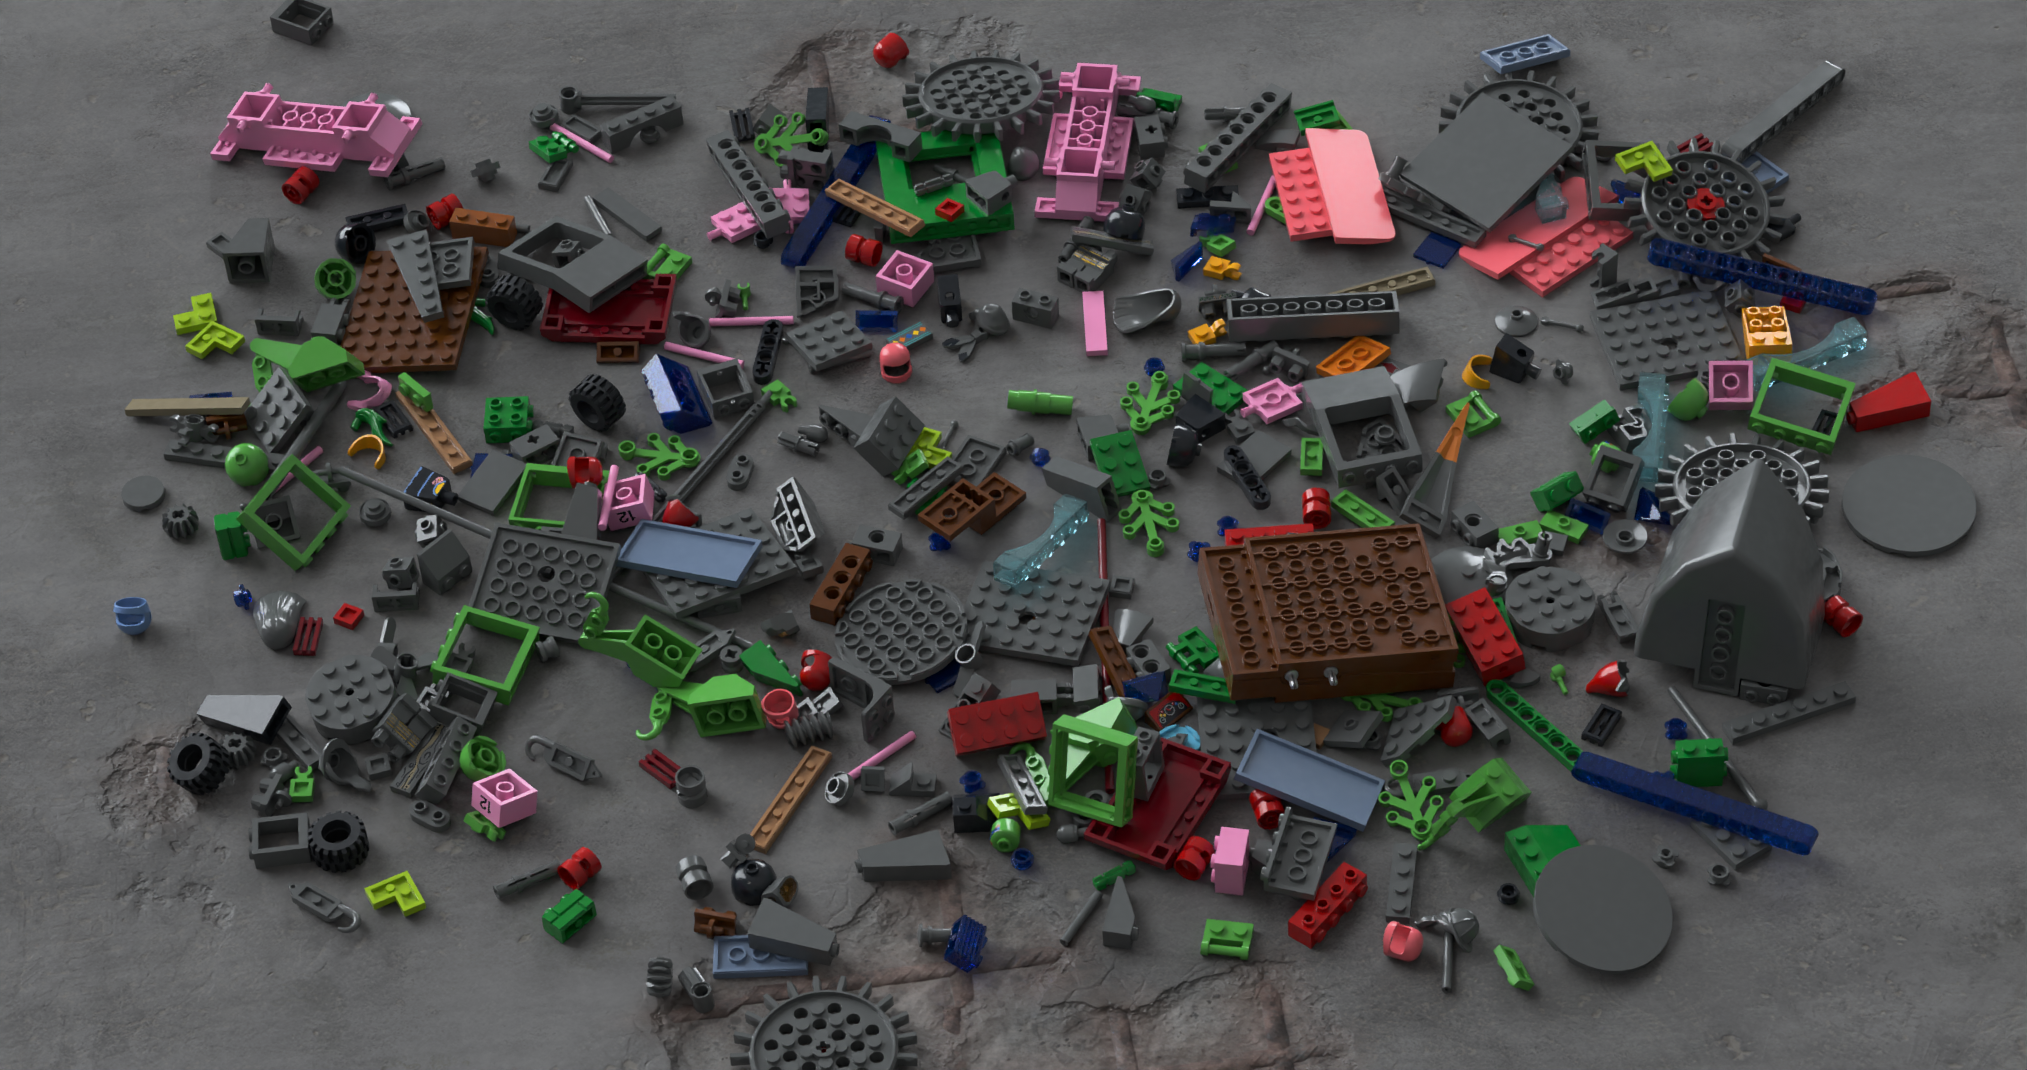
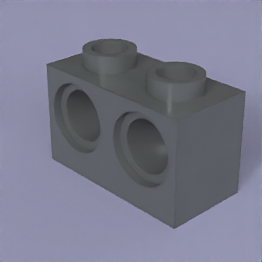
M1150 638L1126 648V659L1131 665L1140 686L1142 685L1147 693L1170 683L1171 668Z

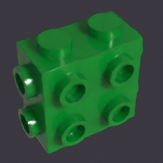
M529 396L486 398L483 428L486 443H509L533 431V421L531 418H534V405H530Z
M1722 738L1675 741V750H1671V763L1674 765H1670V779L1675 780L1676 788L1722 786L1723 776H1727L1725 761H1728V748L1723 747Z

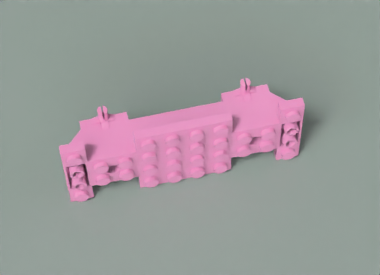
M1077 63L1074 73L1061 72L1059 91L1072 92V102L1069 114H1053L1043 165V175H1054L1057 177L1056 198L1037 197L1035 206L1036 218L1083 220L1084 216H1089L1094 221L1105 222L1109 212L1119 207V202L1100 201L1104 178L1125 179L1134 118L1115 117L1119 95L1136 96L1137 92H1140V76H1122L1121 72L1118 71V65Z
M266 83L261 91L243 93L227 116L228 124L219 135V142L210 154L213 160L231 161L239 148L267 151L262 158L265 165L290 168L305 166L311 170L335 172L343 159L372 161L368 168L370 176L389 177L422 126V121L420 118L404 116L399 120L387 111L384 104H375V101L378 99L375 93H370L368 99L362 102L349 101L346 107L282 101L280 95L270 94L273 86L270 83Z

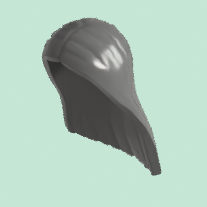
M1169 288L1118 296L1115 299L1113 308L1114 325L1119 332L1129 333L1153 323L1174 320L1181 311V298L1176 291Z
M282 590L268 593L260 597L253 606V617L263 643L273 650L288 647L296 636L300 611L306 602L297 593Z

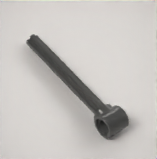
M565 86L559 90L560 109L566 114L576 113L579 109H582V105H649L671 95L676 99V94H582V91H578L574 86Z

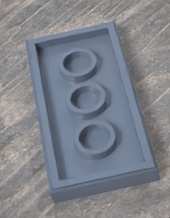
M1549 34L1480 52V59L1500 74L1570 57V49Z
M748 935L714 936V979L808 975V961L752 949L749 947Z

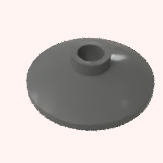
M1514 305L1500 310L1496 315L1495 324L1497 329L1503 334L1508 333L1512 337H1523L1531 334L1536 329L1538 318L1531 309Z
M1627 519L1616 520L1605 527L1603 541L1614 552L1622 554L1635 553L1646 545L1647 531L1638 522Z

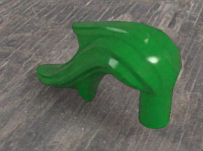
M476 298L471 320L485 328L490 335H493L494 325L491 322L493 318L476 308V306L485 307L486 300Z
M359 409L350 428L358 431L362 422L368 423L372 434L378 436L384 445L392 447L393 444L385 437L382 430V424L386 423L387 420L372 409Z

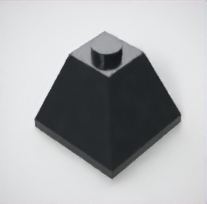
M1000 793L954 795V833L991 832L993 823L999 819L988 807L987 802L989 797L999 796Z

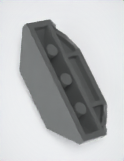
M791 477L776 489L775 495L777 497L773 505L771 523L778 542L786 553L802 552L825 534L815 503L795 477Z

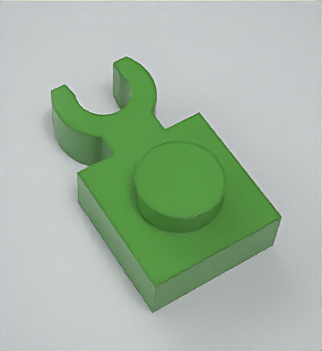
M1207 231V238L1199 236L1200 245L1207 247V251L1220 257L1227 255L1236 248V242L1222 234L1216 237L1212 231Z
M778 379L761 389L762 396L768 390L772 392L773 395L770 397V403L774 407L780 404L782 411L786 413L789 412L788 404L797 407V400L794 396H791V390Z
M917 449L904 459L903 465L898 470L891 473L898 485L903 484L908 476L913 479L929 467L924 453Z
M308 766L306 773H301L300 767H296V779H291L289 790L292 802H313L315 782L312 767Z
M479 811L467 813L464 818V822L471 826L473 831L487 834L490 840L496 841L497 837L501 840L504 838L505 829L502 827L498 828Z

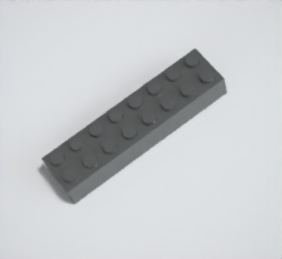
M1396 291L1227 299L1229 342L1243 343L1245 341L1264 342L1266 340L1285 341L1287 339L1306 340L1309 338L1328 339L1330 337L1349 338L1351 336L1370 337L1372 335L1391 336L1393 334H1400L1399 306Z

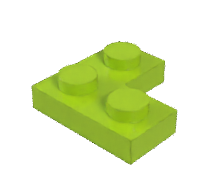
M1653 141L1615 155V161L1624 174L1644 168L1653 182L1671 176L1673 169Z
M211 293L191 297L193 311L173 315L177 335L203 330L211 321L218 323Z
M211 321L185 345L186 352L200 359H204L215 347L233 354L245 343V337L221 324Z
M924 427L906 457L920 449L926 457L929 465L928 468L932 469L947 456L952 459V452L936 448L942 439V432Z
M1013 793L989 797L987 805L998 819L1018 815L1029 830L1049 826L1050 817L1047 813L1024 815Z
M408 871L364 888L365 894L374 910L396 901L406 917L426 908L425 901Z

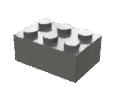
M895 396L880 404L853 448L884 477L899 469L925 427V424Z

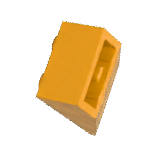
M1784 306L1741 308L1747 361H1753V366H1769L1772 358L1791 363L1792 340Z

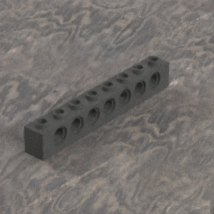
M1273 83L1266 89H1263L1256 99L1251 100L1248 107L1241 110L1239 115L1234 120H1231L1228 126L1223 131H1220L1217 137L1212 142H1209L1206 148L1201 153L1199 152L1191 163L1185 166L1183 171L1185 175L1184 184L1206 193L1261 138L1264 132L1268 131L1291 108L1292 92Z
M726 130L706 138L711 157L766 238L769 239L789 231L788 222L791 221L788 211L786 209L783 210L780 199H776L775 193L772 188L768 187L766 179L764 177L761 178L759 169L757 167L754 168L751 157H747L743 146L740 147L737 137L732 136Z

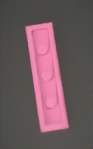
M1103 291L1082 292L1086 355H1108Z

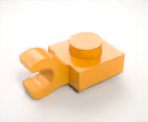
M1211 256L1203 268V275L1223 280L1225 276L1233 280H1239L1242 275L1241 272H1238L1241 265L1239 263H1231L1230 260Z
M1218 319L1211 327L1207 323L1189 330L1188 337L1193 344H1198L1199 342H1203L1205 345L1216 343V337L1227 334L1224 328L1226 323L1223 319Z

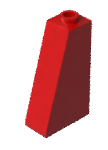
M1911 372L1850 402L1846 418L1848 424L1853 426L1855 432L1930 416L1931 399L1916 372Z

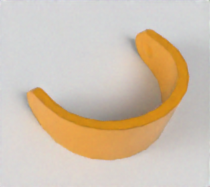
M1487 355L1471 357L1462 373L1464 382L1477 389L1490 388L1491 383L1478 377L1472 370V366L1490 365L1492 358Z
M373 434L363 435L356 439L348 450V456L352 457L362 449H376L381 453L374 467L380 469L386 460L382 440Z

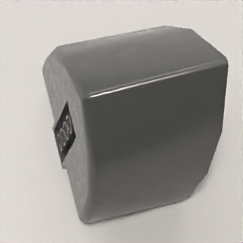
M1762 459L1752 461L1706 490L1674 529L1636 633L1635 656L1695 669L1693 688L1738 696L1741 680L1747 679L1793 689H1802L1806 685L1821 637L1825 616L1823 560L1804 510Z

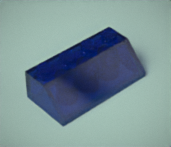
M656 353L641 372L645 379L644 382L651 393L650 396L657 407L656 410L663 421V426L669 431H675L680 434L710 426L712 420L689 367Z

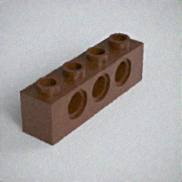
M845 543L809 604L811 619L836 626L838 620L843 618L848 603L853 601L855 591L858 587L862 586L865 574L870 572L873 560L871 559L870 549Z

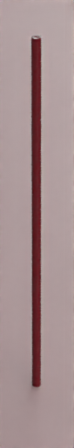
M1100 518L1097 520L1099 578L1108 579L1106 520ZM1108 595L1100 612V627L1109 626ZM1101 661L1103 704L1107 703L1105 687L1111 686V679ZM1114 764L1105 767V792L1107 794L1114 793Z

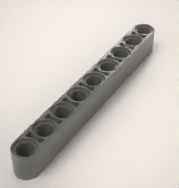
M1828 60L1823 62L1731 136L1723 144L1720 152L1721 155L1731 158L1733 153L1738 148H1741L1742 154L1738 162L1742 164L1837 87L1844 79L1846 70Z

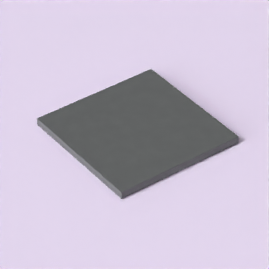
M1482 92L1399 174L1403 180L1491 233L1574 148L1573 145Z

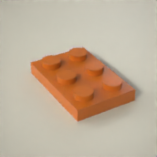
M1356 336L1318 364L1316 372L1323 377L1371 369L1390 356L1391 350L1390 347L1366 336Z

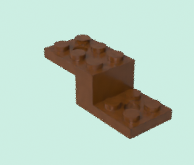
M995 472L978 486L971 484L963 478L919 513L918 521L950 542L968 527L982 535L1026 499V492ZM945 515H952L953 517L946 518V517H944V516H945Z

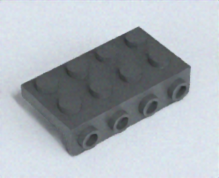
M1286 807L1285 813H1281L1279 816L1278 827L1280 828L1279 831H1275L1273 834L1272 845L1274 846L1273 849H1269L1267 852L1266 862L1268 864L1267 867H1262L1260 880L1264 881V891L1314 901L1337 832V824L1292 815V808Z

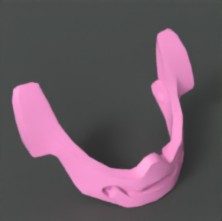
M365 370V375L357 378L364 380L367 384L378 383L380 389L377 394L366 400L348 401L347 406L355 411L361 408L380 406L390 395L392 385L381 377L371 376V372Z

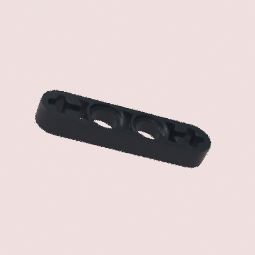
M768 320L763 326L752 369L753 380L759 385L768 384L773 377L783 337V326L779 320ZM768 342L775 343L773 346H765ZM764 357L771 358L769 361H761Z
M1236 445L1226 447L1224 450V462L1250 504L1257 510L1267 509L1271 504V494L1241 447ZM1239 468L1248 469L1245 473H1240L1237 470ZM1254 482L1257 486L1248 487L1246 484Z

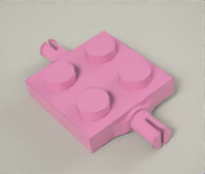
M784 179L783 188L772 189L776 199H780L783 210L786 209L790 215L791 221L788 223L790 234L794 232L793 224L810 223L809 190L805 188H792V181L788 179L787 185V179Z
M743 202L711 216V222L717 229L707 232V237L711 241L719 236H723L731 243H734L761 229Z
M1276 378L1244 392L1243 400L1249 406L1240 409L1241 416L1245 418L1254 413L1266 424H1269L1301 410L1303 402L1296 394L1302 392V383L1289 387L1279 378Z

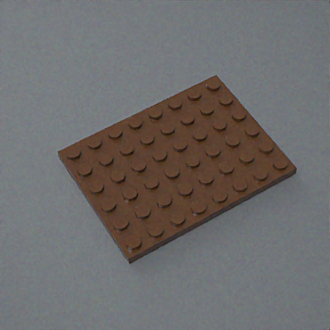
M474 247L471 286L439 290L444 318L426 323L423 322L416 304L409 293L391 250L369 251L350 312L351 318L348 326H346L345 335L340 347L363 362L364 370L371 373L457 370L489 255L488 248Z

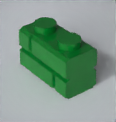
M1571 471L1560 474L1530 493L1539 511H1549L1583 492L1584 486L1578 473Z
M238 511L230 512L227 515L224 513L214 516L215 531L223 560L234 559V557H246L248 555L247 547H251L250 535L244 533L248 532V530L236 520L240 515Z
M575 889L570 894H565L555 907L548 908L542 916L544 930L563 944L597 916L595 903L587 896H584L578 889Z

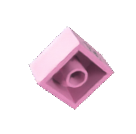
M896 250L876 275L877 292L887 291L889 295L895 297L902 296L904 304L911 307L916 305L934 282L933 263Z
M1709 361V410H1753V361Z
M646 474L616 481L607 523L611 531L638 525L641 519L652 521L655 492ZM605 483V485H604V495H605V490H606L607 483Z
M507 769L473 783L471 806L498 828H501L535 814L538 791L511 769Z
M1221 827L1220 836H1215L1214 850L1216 852L1211 856V868H1214L1211 873V883H1215L1216 893L1243 895L1249 866V830Z

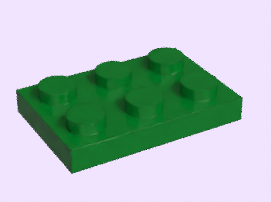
M1200 362L1189 371L1213 389L1212 405L1227 413V415L1245 402L1243 400V393L1248 391L1247 389L1203 362ZM1183 377L1173 385V390H1178L1180 395L1182 394Z
M1132 430L1090 439L1089 444L1098 471L1112 476L1118 497L1131 495L1138 490H1150L1151 486Z

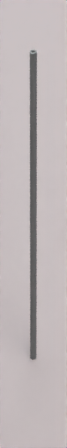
M341 466L338 473L428 513L437 514L442 519L486 538H491L493 531L344 466ZM611 582L609 591L676 619L666 605ZM689 615L676 619L709 634L716 629L724 631ZM736 635L731 641L732 644L746 650L754 645V643Z

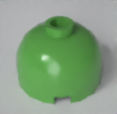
M327 259L319 265L315 272V287L319 294L327 299H343L355 288L356 272L352 265L344 259Z
M1694 378L1686 385L1687 388L1682 392L1680 391L1668 406L1667 410L1679 420L1691 421L1695 417L1700 419L1708 411L1706 407L1709 401L1708 391L1698 379Z
M242 443L233 447L227 454L225 459L226 473L234 483L241 487L255 486L262 482L268 474L269 459L260 447L251 443Z
M477 736L470 740L461 750L459 758L460 768L472 781L477 782L505 770V754L503 751L499 752L495 747L497 743L494 740L485 736Z

